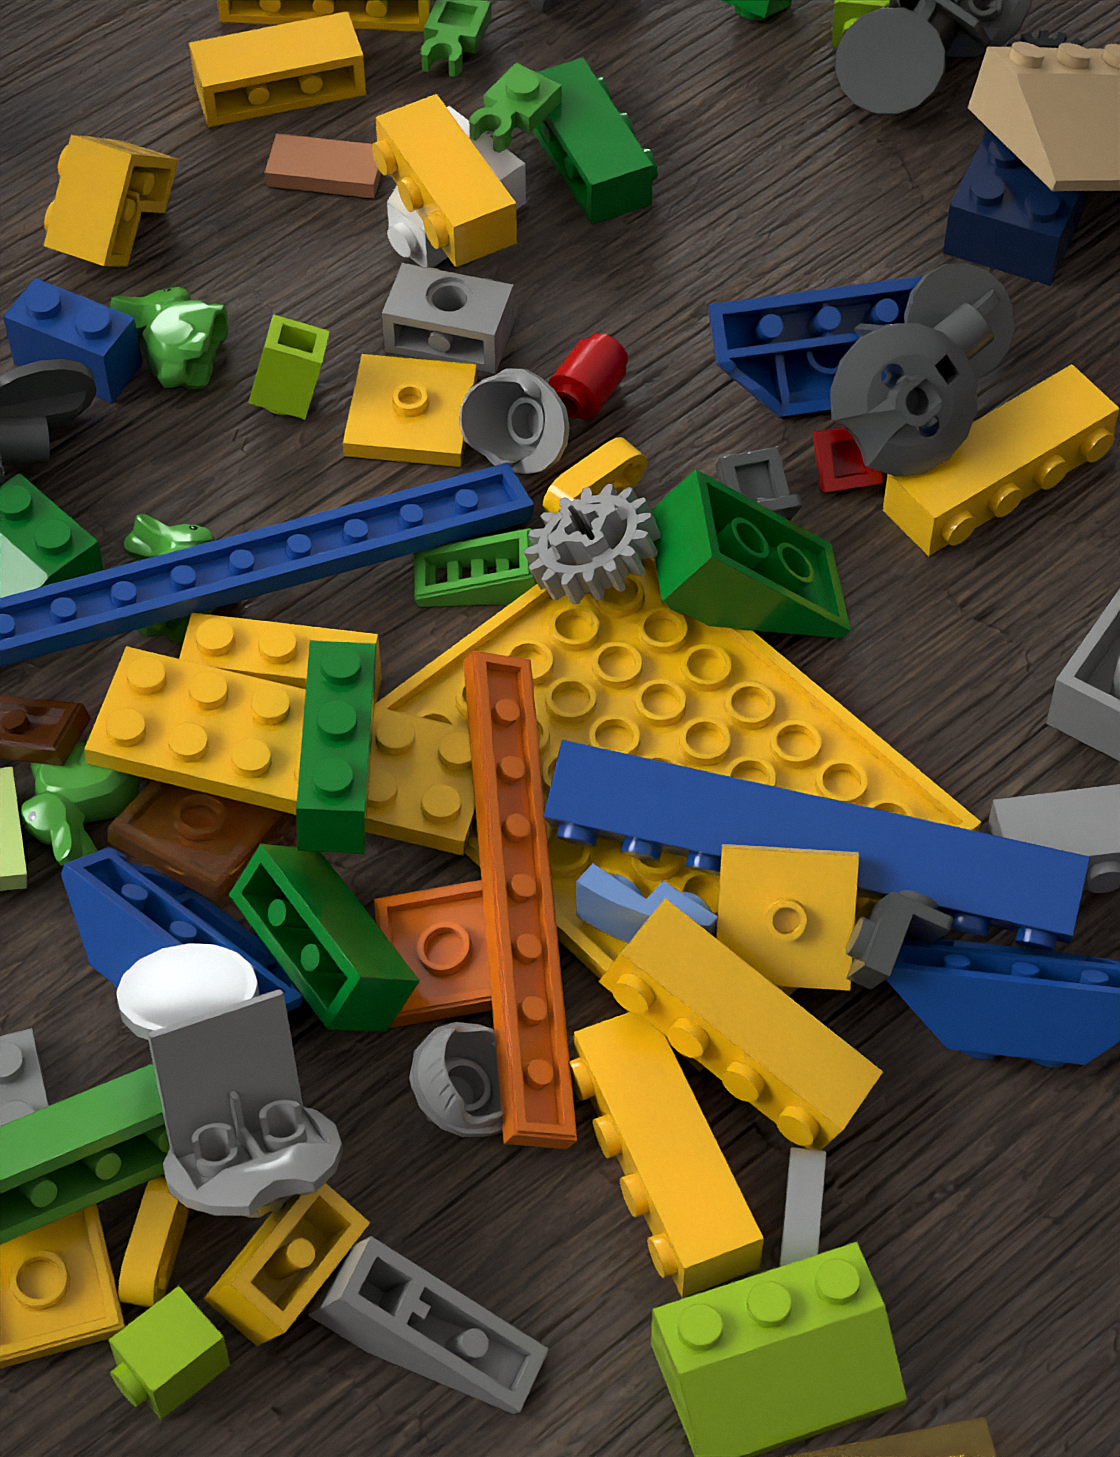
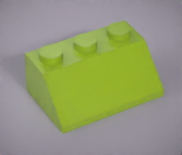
M857 1242L652 1310L651 1346L695 1457H755L906 1405L907 1397L886 1308Z

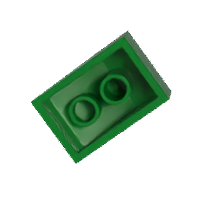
M697 469L651 510L661 532V538L653 541L658 551L655 563L660 587L659 592L662 602L674 612L686 614L711 627L843 638L851 631L831 543Z
M19 473L0 486V598L104 570L98 541L23 475Z

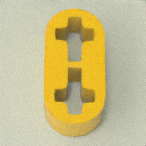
M623 437L614 438L555 479L544 496L543 508L546 512L557 514L561 508L560 499L567 497L571 501L577 498L580 500L581 492L586 487L590 488L593 495H600L602 489L607 484H613L618 495L628 487L633 489L646 471L647 458Z
M158 1176L149 1180L121 1267L118 1288L121 1303L151 1308L165 1295L190 1208L182 1204L169 1192L166 1177Z

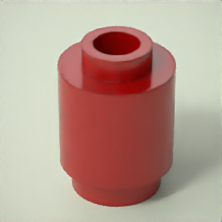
M602 333L592 334L589 338L582 339L576 344L548 382L565 405L569 418L588 420L596 417L625 378L628 354L617 340Z

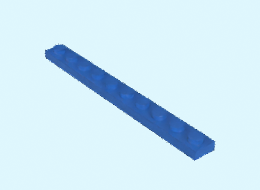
M504 463L0 598V667L191 615V612L199 613L529 522L532 519L534 503L509 463Z

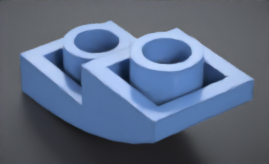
M593 863L576 881V916L595 928L627 943L630 942L640 927L665 898L715 938L718 919L700 897L690 892L681 893L664 881L660 883L647 899L642 896L640 890L630 880L621 875L611 876Z

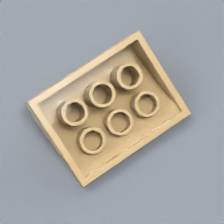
M1015 42L1012 44V47H987L968 109L1052 191H1120V45L1107 44L1104 49H1086L1076 44L1062 43L1058 48H1039L1030 43Z

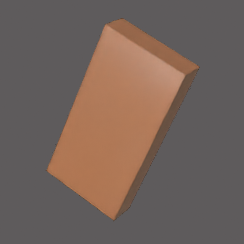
M277 133L265 169L266 187L375 199L381 177V172L373 157L372 144Z

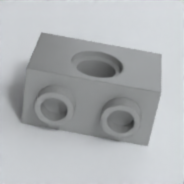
M402 263L382 311L385 352L424 360L477 364V371L496 374L514 326L513 284Z

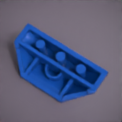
M923 276L709 304L708 313L716 365L778 418L831 411L830 389L839 362L860 338L854 328L860 323L874 325L905 323L904 313L910 293ZM884 371L882 372V381L886 378Z
M110 847L64 864L61 876L89 964L110 980L117 989L123 974L139 959L162 948L188 943L213 944L238 952L253 966L260 995L280 989L284 994L287 1012L300 1007L304 997L264 942L192 887L151 867L126 862L127 857L125 854Z
M904 939L891 975L886 979L947 1049L961 1050L964 1054L974 1058L990 1059L998 1055L1029 1058L1039 1065L1048 1067L1063 1066L1066 1063L1086 1065L1120 1042V961L1088 955L955 940H937L933 944H929L921 940L910 942L911 940Z

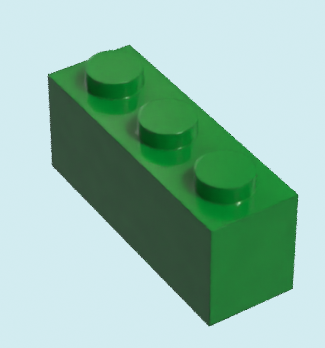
M583 57L536 72L562 85V101L533 132L590 224L593 225L652 205L653 180H656L658 177L655 158L648 147L642 148L635 138L628 115L624 111L618 112L614 106L604 78L602 76L596 77Z
M310 640L296 806L297 851L365 854L375 699L376 643Z
M269 844L259 845L229 894L231 899L327 1029L387 1032L420 982L418 977L321 852L297 851V847Z

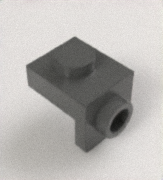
M778 446L720 457L716 463L721 483L789 521L792 520L802 507L800 495H790Z
M902 890L899 893L891 891L873 906L869 919L861 917L855 925L846 947V955L854 958L846 979L868 989H873L890 977L906 934L933 944L950 931L954 918L938 911V904L926 895L909 890Z

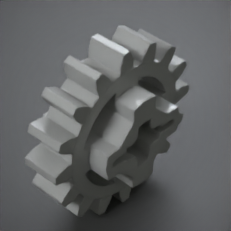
M607 484L602 489L600 495H593L590 488L586 487L581 492L580 500L577 498L571 501L567 497L560 499L561 508L557 514L544 512L540 516L545 527L530 530L528 536L533 546L524 550V554L530 563L528 568L541 590L547 589L552 599L557 601L567 594L572 604H578L583 599L585 593H592L597 602L603 599L606 588L614 587L620 592L625 590L626 583L624 579L629 574L643 576L646 571L641 560L657 556L658 551L653 541L661 538V532L644 497L638 499L634 490L630 487L618 495L613 484Z

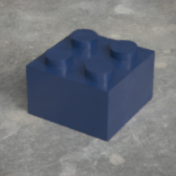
M987 130L950 204L943 253L1051 286L1084 214L1089 191H1052L993 132Z

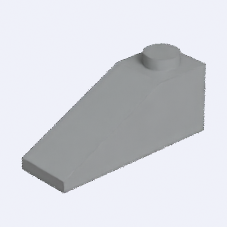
M372 1236L350 1248L322 1284L307 1314L372 1355L512 1414L521 1411L549 1350Z

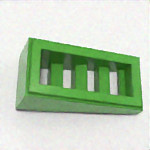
M522 529L442 545L414 553L416 604L418 607L509 605L537 584L528 568L530 563L524 554L525 549L533 546L528 536L532 529ZM513 566H520V568L513 569ZM488 567H496V572L488 574ZM437 568H447V582L437 584ZM462 568H471L470 578L463 579Z

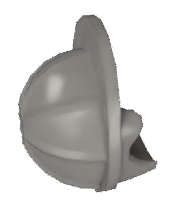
M506 368L495 376L482 380L469 389L460 408L459 424L465 442L485 455L495 466L509 463L515 473L522 474L545 472L560 460L567 446L570 427L565 405L556 391L543 378L527 369Z
M453 1022L435 1028L414 1051L409 1076L411 1089L427 1121L461 1137H486L502 1133L501 1116L503 1111H501L494 1029L479 1024Z

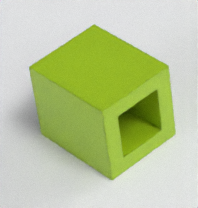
M273 314L248 403L263 407L274 414L291 415L306 419L330 331Z
M180 1286L176 1287L109 1339L117 1365L116 1368L110 1371L115 1384L133 1406L137 1407L146 1401L161 1420L230 1366L224 1337Z

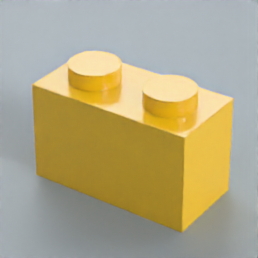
M324 1183L314 1193L293 1195L280 1211H273L203 1299L254 1345L258 1346L288 1330L370 1222L327 1183Z

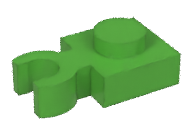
M436 0L424 26L425 43L421 48L422 70L429 72L433 62L445 59L449 63V76H458L463 68L462 51L476 54L491 20V2L484 0Z
M515 63L484 94V108L475 111L469 119L470 139L475 141L482 133L494 131L493 150L498 153L504 151L510 146L512 131L516 127L530 134L562 101V85Z

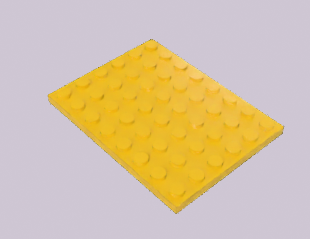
M655 557L641 560L646 571L643 576L632 574L626 576L624 579L626 583L625 590L620 592L614 587L606 588L603 599L597 602L592 593H585L583 599L578 604H572L567 594L556 601L551 598L547 589L541 590L538 584H536L374 704L377 707L469 729L463 661L473 650L529 659L532 666L545 807L562 740H567L980 832L981 821L754 631L711 627L686 614H678L671 610L661 599ZM475 817L464 853L480 867L477 820ZM547 822L558 940L599 979H601L628 943L595 928L576 916V881L592 863L611 876L621 875L636 885L642 896L646 899L662 881L681 893H693L700 897L710 907L713 914L718 917L720 876L698 872L685 867L687 857L662 852L660 861L644 860L622 853L623 843L597 837L595 847L578 845L557 838L559 828L551 827ZM857 896L855 925L861 917L869 919L873 906L879 901ZM776 986L788 996L799 988ZM681 1054L699 1072L705 1068L696 1059Z

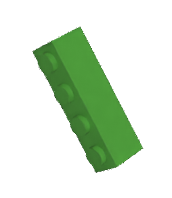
M153 1064L0 1126V1245L165 1174L163 1162L170 1146Z

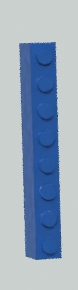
M562 740L543 815L551 827L559 828L557 838L589 847H595L597 837L623 843L622 853L649 861H660L662 852L687 857L685 867L720 876L722 844L858 852L859 865L856 899L857 896L880 901L891 891L897 893L902 890L918 892L933 899L938 904V911L954 918L951 925L952 929L984 936L988 935L990 926L1016 932V943L1049 951L1055 950L1057 941L1069 944L1073 937L1090 856L567 740Z

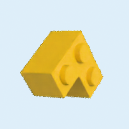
M71 135L69 144L63 149L59 158L58 173L60 180L55 200L50 203L45 214L44 227L47 233L43 246L102 266L128 267L141 213H165L179 159L121 140Z

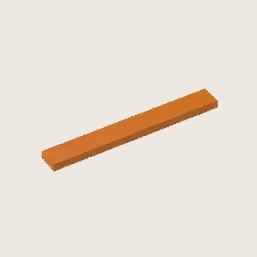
M472 650L463 661L500 1106L501 1111H503L501 1116L503 1142L509 1145L568 1149L577 1141L547 822L543 817L545 801L531 660Z

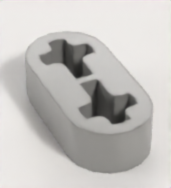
M791 1147L779 1267L818 1255L826 1151L797 1147Z

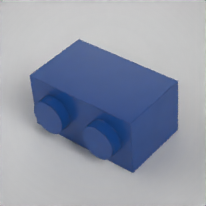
M34 278L3 316L14 364L23 366L41 360L54 359L81 362L93 371L97 389L95 397L113 403L143 364L135 318L133 316L37 278Z

